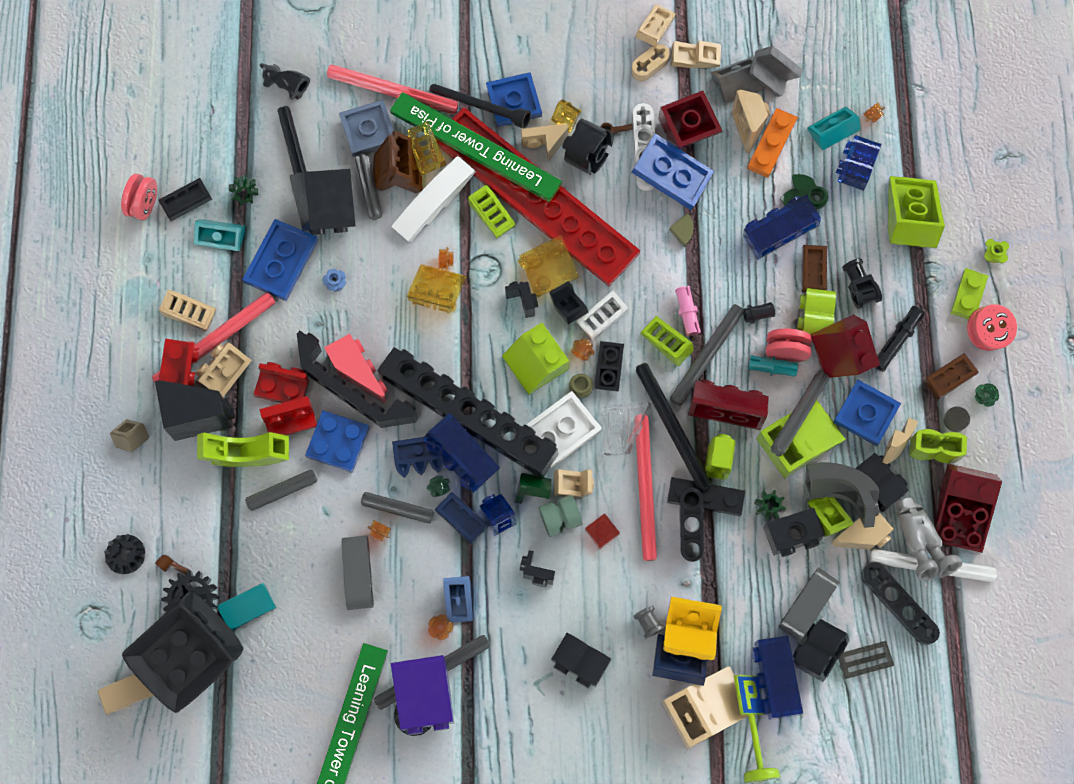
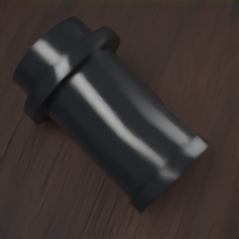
M772 302L753 307L747 305V308L743 309V317L746 323L754 324L756 320L775 317V308Z

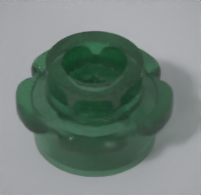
M981 384L975 389L976 401L979 404H984L985 407L993 406L995 401L999 399V391L993 384Z
M436 476L429 480L430 484L426 487L432 497H439L450 491V480L444 479L443 476Z

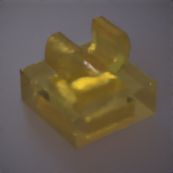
M562 99L557 103L551 121L557 125L568 123L569 133L574 129L581 114V109L572 106V103Z

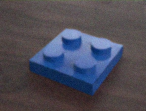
M531 72L486 82L490 103L511 110L519 108L529 110L531 112V119L542 117V110ZM494 114L497 127L514 124L511 122V119Z
M857 379L833 423L878 446L901 403Z
M322 410L305 456L306 458L353 473L370 427L367 424Z

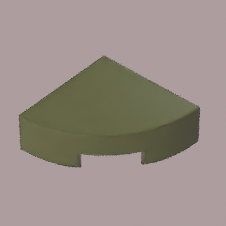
M688 213L669 228V231L684 247L688 245L693 234V222Z

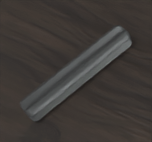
M361 154L356 156L355 162L369 219L377 220L382 217V211L374 184L370 160L367 155Z
M310 469L246 497V504L253 511L316 483L317 477L314 471Z
M364 492L361 498V504L365 507L428 524L433 520L434 511L432 509L369 492Z

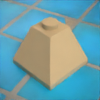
M738 90L731 113L745 152L748 153L752 150L762 132L770 111L768 104L763 102L760 94Z

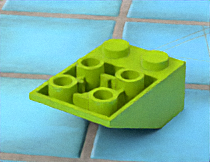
M816 400L782 456L778 457L775 453H772L771 446L792 413L780 418L760 431L756 438L784 479L846 440L818 400Z

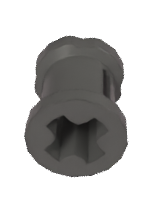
M653 605L633 616L642 626L645 632L643 635L645 639L665 629V626L659 623L654 614L655 608Z

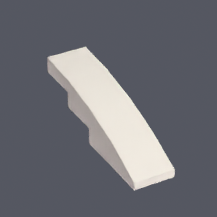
M457 156L421 191L391 227L408 242H412L426 224L430 225L443 207L447 208L476 171Z

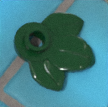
M803 174L792 175L794 189L787 191L780 198L786 207L796 209L795 219L805 220L812 217L816 209H821L826 205L828 193L823 187L816 186L811 177ZM818 195L820 197V201H814L812 199V196Z

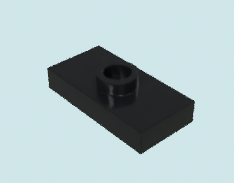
M201 178L158 199L170 222L213 200Z

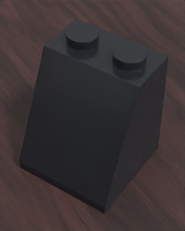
M350 169L307 171L290 175L302 231L311 230V235L325 234V229H333L334 233L348 232V227L356 226Z
M161 380L155 381L163 428L174 441L195 437L201 433H212L233 427L231 420L235 419L232 404L229 405L227 397L223 398L218 390Z

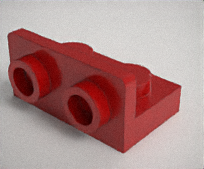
M165 338L159 380L194 386L196 372H191L192 362L197 363L199 348H195V342Z
M267 362V365L259 363L258 369L260 374L253 394L256 398L284 403L306 396L310 380L305 371L291 367L290 370L281 368V365L273 362Z
M308 396L259 409L267 432L287 436L316 428L317 426L313 406Z

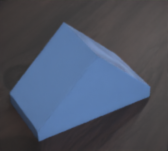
M469 576L443 578L447 623L473 621Z

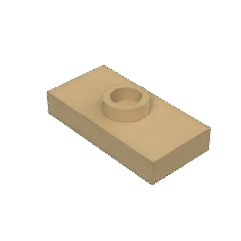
M655 4L638 29L636 38L656 47L674 21L676 13Z

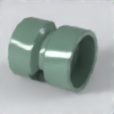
M572 495L559 499L556 505L550 502L538 507L549 537L562 533L565 527L570 530L583 525L579 509Z

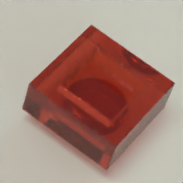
M605 513L585 528V531L599 549L620 535L618 529Z

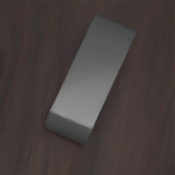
M368 536L342 538L347 610L373 608L374 600Z
M818 567L780 622L778 628L800 642L840 582Z

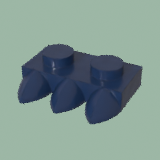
M441 435L392 441L395 467L403 478L408 475L411 465L420 475H423L427 463H430L437 473L442 470L445 457Z

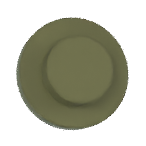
M576 374L570 379L569 390L576 397L585 398L593 390V381L586 374Z

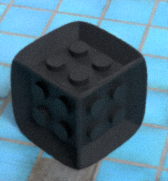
M188 592L123 651L122 657L129 669L164 706L174 713H178L215 682L230 664L240 657L244 647L229 626L205 601L193 592Z

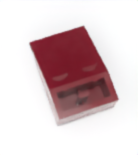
M947 463L934 526L942 540V544L983 553L1002 485V480L997 474Z

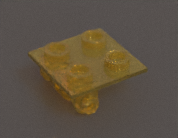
M562 235L519 255L520 259H518V262L522 268L524 267L536 297L554 290L567 281L571 282L579 278Z
M421 264L407 294L408 301H411L413 305H426V308L433 304V310H436L437 306H439L440 311L447 312L448 314L450 312L455 313L457 308L456 301L466 276Z

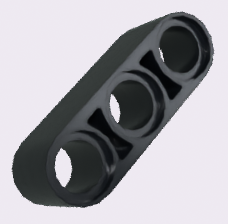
M692 487L682 490L679 497L680 552L683 558L690 562L701 559L704 552L703 495L699 490ZM688 492H695L698 495V502L694 506H688L684 502V496ZM690 517L698 520V527L694 531H688L684 526L686 519ZM696 543L699 550L695 556L685 554L687 544Z

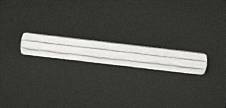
M873 549L870 553L871 563L916 570L918 566L916 557L910 554ZM962 563V566L949 576L994 582L997 577V570L993 567Z

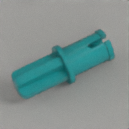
M751 355L748 370L770 373V376L779 374L795 377L798 372V363L777 360L774 356L771 359Z

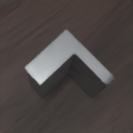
M770 46L755 51L749 74L777 97L783 96L786 82L800 78L803 69L777 48Z
M749 57L711 72L712 81L720 86L725 103L734 101L738 90L754 93L766 88L749 74L754 57Z

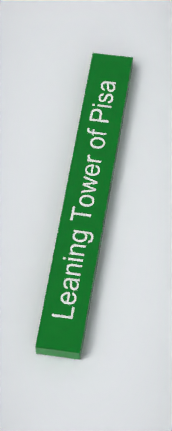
M403 92L390 109V114L549 203L562 185V180Z
M363 643L317 784H346L388 650Z

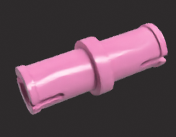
M682 286L675 289L680 307L678 313L683 319L686 336H695L701 333L696 316L698 309L697 306H694L690 286Z

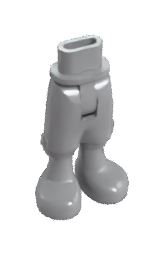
M913 497L898 500L896 502L899 510L897 516L907 542V548L917 559L916 575L918 579L929 581L935 578L936 575L939 578H943L957 571L962 566L960 557L957 555H944L941 550L942 540L922 506L917 504ZM926 550L930 553L932 560L928 558Z

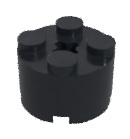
M581 118L577 122L572 136H567L563 142L562 148L565 149L564 161L591 175V172L595 174L603 166L609 155L605 151L608 145L611 147L613 145V133Z

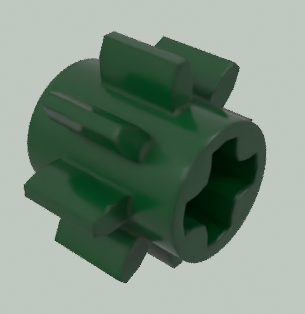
M246 174L239 178L234 176V184H229L228 186L229 191L232 192L231 200L236 199L240 202V205L247 202L253 203V195H258V188L255 187L256 180H250Z
M773 490L768 495L765 491H762L761 497L763 500L756 499L754 502L755 505L759 506L755 514L763 515L765 522L770 517H773L774 520L779 519L777 512L783 513L786 510L784 506H781L785 498H779L776 495V490ZM768 501L772 502V507H774L772 510H768Z

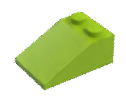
M890 176L887 223L889 242L897 245L937 248L945 228L937 182L935 180Z

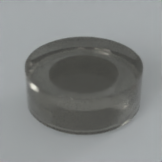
M952 407L944 415V425L952 432H961L969 425L970 415L962 407Z

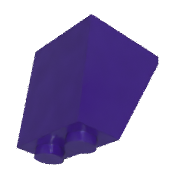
M444 655L390 663L400 729L402 731H407L408 735L423 733V728L433 727L434 731L449 729V724H455L447 662Z

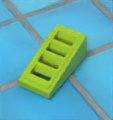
M484 185L468 197L469 205L496 239L516 226L513 219L487 185ZM489 205H493V207H491L486 212L483 211V209H485ZM496 212L500 213L492 220L489 219V217H491ZM502 219L506 221L497 228L494 226Z
M655 316L640 332L647 341L677 366H680L694 351L690 340L658 316ZM660 326L662 329L655 336H652L651 334ZM666 333H668L669 335L662 342H660L659 340ZM673 340H676L670 348L667 347Z

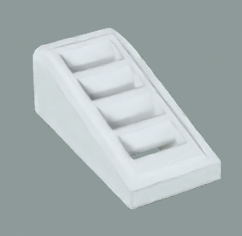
M613 290L588 311L589 313L582 316L576 322L593 340L628 313L630 309ZM612 301L619 308L617 312L609 305ZM606 307L612 316L608 318L601 309ZM596 313L605 321L602 325L594 317ZM588 319L595 324L596 330L593 331L586 322Z

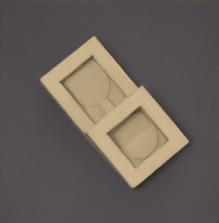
M674 41L672 44L671 66L685 68H714L720 66L721 44L699 41L697 45Z
M908 418L902 431H894L886 446L883 463L888 464L894 461L903 452L918 421Z
M135 675L121 679L97 691L106 715L131 707L134 703L154 696Z

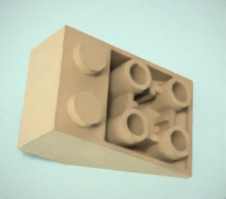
M730 666L707 677L704 686L693 684L662 702L687 750L748 717V715H740L734 673Z

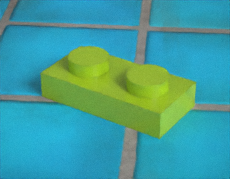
M968 268L964 269L950 314L969 320L971 314L979 309L988 275Z

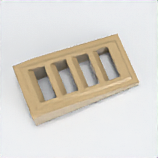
M168 289L159 311L164 317L207 331L215 315L216 308ZM186 304L183 313L180 314L179 312L182 308V305ZM194 307L196 309L194 311L192 318H190L189 315L191 313L192 308ZM201 311H206L202 321H197Z

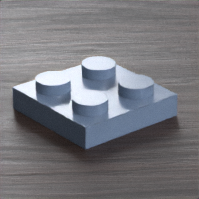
M384 100L339 113L353 157L378 150L386 137L390 134L392 135L394 131Z

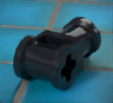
M859 258L849 261L842 266L843 271L847 272L851 281L848 288L857 309H861L863 305L873 301L877 303L882 301L879 285L874 281L872 274L866 275L862 266L863 260Z

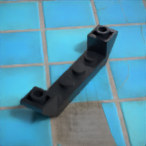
M298 331L297 342L300 366L308 377L380 428L417 422L416 407L406 400L401 402L396 399L384 414L385 410L375 402L370 404L364 400L365 395L359 390L347 388L345 386L346 382L337 375L332 377L326 373L327 369L315 361L322 352L319 339L309 332L304 334L302 331Z

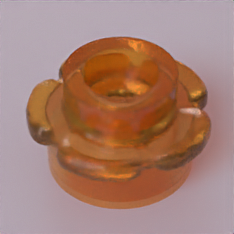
M877 102L863 113L867 119L865 121L871 120L872 123L876 122L885 115L882 112L885 106L882 107Z
M446 247V249H439L438 267L448 270L449 266H453V252H449V248Z
M580 339L573 342L571 352L577 358L587 361L591 355L595 354L592 349L593 345L588 340Z
M373 520L371 526L367 527L371 530L369 535L383 541L385 537L390 538L388 535L391 528Z
M446 615L434 616L428 623L430 626L428 629L429 634L433 638L437 637L439 640L448 638L449 633L453 631V623L449 621ZM439 625H442V626H443V628H442L441 630L438 629V626H439Z

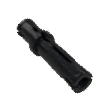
M912 306L905 318L897 323L895 326L896 330L877 355L880 365L875 367L877 370L885 372L908 337L913 336L915 333L914 329L925 316L922 309Z

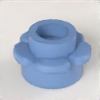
M330 269L323 276V284L330 291H340L346 285V275L342 270Z

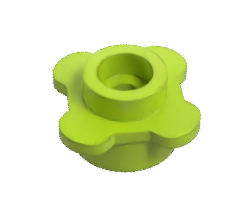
M988 239L985 243L987 247L984 254L985 260L992 263H1006L1008 260L1006 254L1009 244L1006 241L996 242L993 239Z

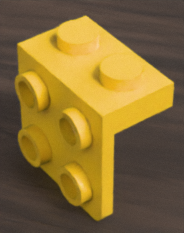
M671 596L665 625L664 651L674 655L696 657L701 660H714L722 605Z

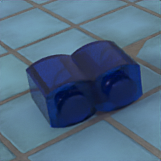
M855 135L852 141L847 140L843 154L847 155L845 161L840 160L835 172L840 174L837 181L864 191L882 144Z

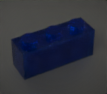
M807 195L801 198L796 196L789 200L783 208H774L763 219L759 221L755 219L745 226L743 237L757 260L820 226L821 217Z
M450 413L429 430L423 438L429 450L437 453L443 459L444 466L449 471H454L460 478L459 481L463 487L471 490L473 493L500 469L496 462Z
M788 635L757 640L754 643L755 647H752L751 650L753 661L758 663L760 673L756 674L759 689L763 688L765 699H761L764 715L768 714L769 720L804 714Z

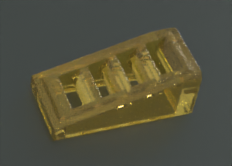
M428 121L407 130L408 136L412 138V150L421 176L447 165ZM424 130L425 135L417 138L416 134ZM427 140L428 144L421 147L420 142ZM429 149L431 154L425 156L423 151ZM432 158L433 163L428 164L427 160Z

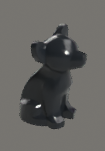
M261 63L259 65L263 69V86L270 87L276 84L279 88L288 91L289 98L292 100L294 98L300 99L310 84V78L298 71L286 70L280 72V67L276 64L267 65Z

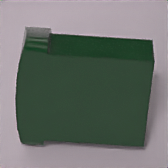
M521 473L514 503L522 504L524 494L549 499L552 479L545 477L540 479L534 475Z

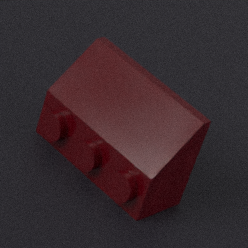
M709 380L695 381L688 416L761 430L768 415L769 396L763 395L758 390L742 391L733 385L718 386Z

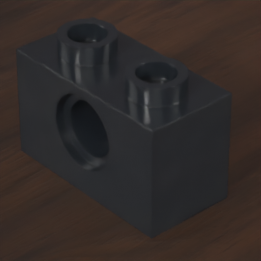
M815 508L767 522L763 527L773 556L781 554L782 557H786L796 553V548L803 546L806 550L820 545L819 541L825 536ZM789 529L798 530L801 535L800 539L795 540L791 538Z

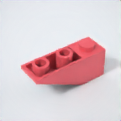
M348 334L324 347L339 376L381 402H387L385 393L388 390L381 379L377 381L373 373L376 372V369L371 360L365 361L361 353L365 352L359 339L354 341L351 334Z

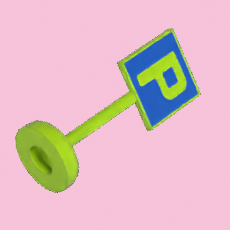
M734 675L740 715H748L757 769L744 773V783L781 778L778 768L763 767L755 715H765L758 676Z

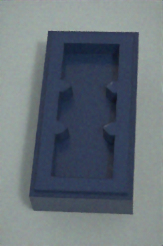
M453 492L435 509V512L471 545L489 527L485 521Z

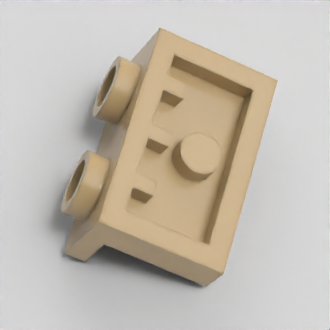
M229 342L224 343L223 346L218 344L211 353V356H213L212 360L208 365L203 363L195 373L198 376L195 382L207 389L218 390L223 397L252 361Z

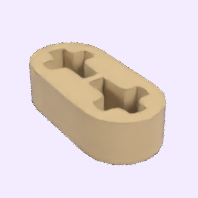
M657 44L656 47L652 46L635 59L631 69L633 78L638 81H645L666 66L669 61V49L665 45ZM655 53L658 55L663 54V59L661 57L655 59ZM646 66V72L643 70L638 72V67L644 68Z

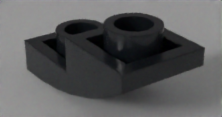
M600 341L595 389L619 392L624 344Z

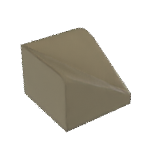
M128 419L109 433L116 448L134 452L149 438L143 423Z

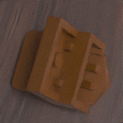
M393 131L392 135H388L375 152L373 160L375 188L383 191L396 185L415 194L423 190L421 148L412 144L411 137Z

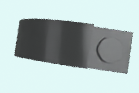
M830 462L806 464L805 485L811 499L824 497L843 499L856 508L864 528L874 527L875 516L879 515V488L870 477L855 468L843 464Z

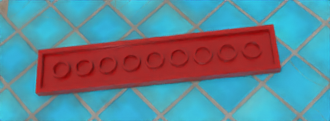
M465 107L452 118L457 123L535 165ZM433 138L435 145L452 159L459 156L476 171L473 175L484 185H487L492 192L608 287L639 256L640 249L562 186H560L549 203Z

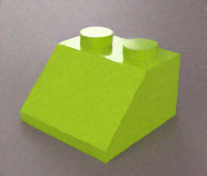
M542 322L522 334L502 355V358L528 395L569 370V359Z

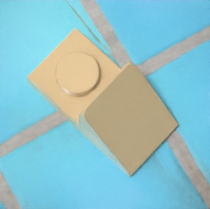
M568 123L521 129L522 148L534 149L541 145H546L547 159L549 161L568 136Z

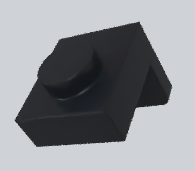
M514 281L509 286H505L506 299L520 296L525 318L534 317L538 301L536 293L531 294L529 282Z
M570 281L550 291L549 294L555 310L568 325L589 313L587 306L574 292Z
M529 550L527 556H522L520 571H524V579L533 580L532 584L540 587H547V584L553 585L555 571L532 566L534 551Z

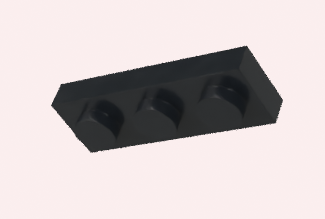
M671 477L667 503L679 505V497L682 490L689 487L699 490L695 482ZM712 484L709 490L701 492L703 495V510L741 517L745 490ZM688 492L684 496V502L688 506H694L698 502V495L695 492Z

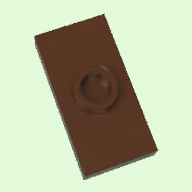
M802 246V292H806L807 288L827 290V246Z
M963 353L926 377L923 381L937 400L976 376L979 371L967 355Z

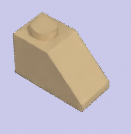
M880 513L878 516H875L874 527L864 528L859 518L853 525L841 533L832 544L835 547L871 550L875 545L881 548L891 539L888 534L894 528Z

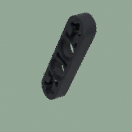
M870 563L865 566L861 573L864 584L914 639L922 645H930L936 642L940 635L938 626L893 576L879 563ZM869 569L871 571L877 570L879 572L877 578L881 582H883L885 579L888 581V583L883 585L880 588V590L877 588V586L881 583L875 578L872 580L869 579ZM892 587L896 589L898 598L895 601H890L885 597L886 588ZM904 607L914 609L916 613L914 620L909 621L903 617L902 611ZM922 618L924 621L920 625L924 629L930 628L932 630L930 633L932 639L930 637L923 638V629L920 626L914 629L912 625Z

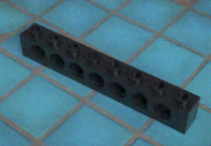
M393 347L377 370L381 379L540 479L544 478L559 455L558 448H556L557 445L547 437H544V439L535 435V430L524 424L521 426L514 422L515 418L504 411L502 414L494 409L495 406L486 399L480 401L474 397L475 394L470 389L464 386L459 388L453 384L454 381L445 374L440 376L435 373L431 365L424 361L419 363L414 360V356L405 349L400 351ZM406 370H414V373L411 376H403V373ZM425 383H435L431 389H423ZM448 394L455 396L450 402L443 401L444 396ZM465 408H475V411L472 414H463V410ZM492 419L496 421L494 426L490 428L483 426L486 420ZM508 432L516 433V437L513 440L508 441L503 438ZM527 445H534L537 447V450L529 454L524 451V448Z

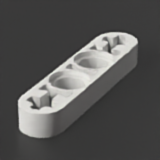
M645 103L638 104L633 109L635 165L639 160V156L655 134L654 111L650 105ZM640 112H645L646 115L645 124L641 125ZM640 132H647L651 138L648 141H642L638 138V134ZM636 176L637 186L641 190L650 191L655 188Z

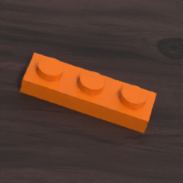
M776 108L747 169L769 178L797 121V116Z

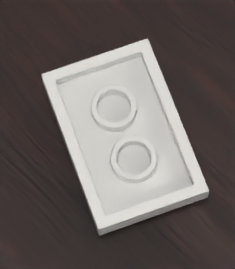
M572 391L526 424L535 430V435L542 439L547 437L557 445L556 448H558L559 455L550 469L602 431L601 426ZM527 445L524 448V451L529 454L537 450V447L534 445Z

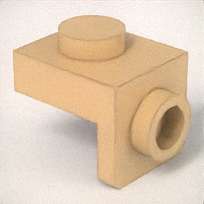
M558 469L554 471V496L567 497L572 495L574 498L581 499L592 494L594 488L592 470L586 469L582 472Z

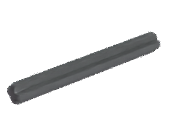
M736 304L732 305L671 395L670 400L679 406L682 405L694 387L695 381L699 380L743 315V308Z
M819 371L815 374L771 446V452L775 453L776 456L780 457L786 452L827 384L829 375L825 374L824 371Z
M481 635L446 655L448 671L488 649L490 643L486 636ZM394 686L374 697V702L378 709L383 710L396 702Z

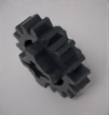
M187 570L185 577L181 573H177L178 580L169 579L168 581L172 586L170 588H163V591L168 594L167 597L161 598L162 602L168 603L163 608L165 612L180 601L188 591L193 592L203 601L206 599V603L212 609H217V606L213 604V600L219 599V596L212 593L217 589V586L215 584L209 585L212 579L208 576L203 578V573L200 571L194 576L191 570ZM189 582H196L202 586L194 588Z

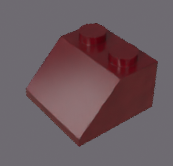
M704 91L660 107L659 122L667 139L678 149L723 131Z
M854 314L810 334L821 369L825 374L829 375V378L859 375L880 365L867 321Z

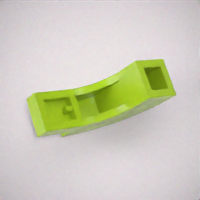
M268 432L254 437L232 438L201 433L197 435V459L211 461V465L226 467H252L277 464L289 460V436Z

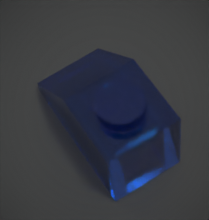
M492 494L482 500L483 504L479 505L480 512L494 536L516 525L515 512L502 494L497 496Z

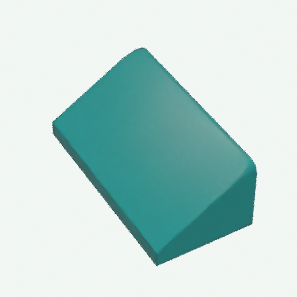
M846 106L807 127V130L822 150L831 147L861 129L859 116Z
M204 219L196 220L193 245L240 251L245 233V225Z
M264 583L217 605L222 618L231 630L277 608Z

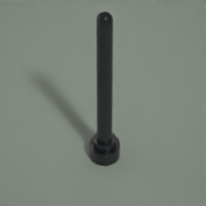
M431 84L429 88L432 93L511 119L515 126L523 129L528 126L531 119V112L523 108L511 110L437 84Z

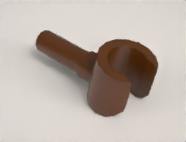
M606 122L600 126L610 130L613 135L633 129L632 124L613 127L612 124Z
M161 555L155 562L164 572L170 566L185 575L187 570H190L179 565L167 555Z

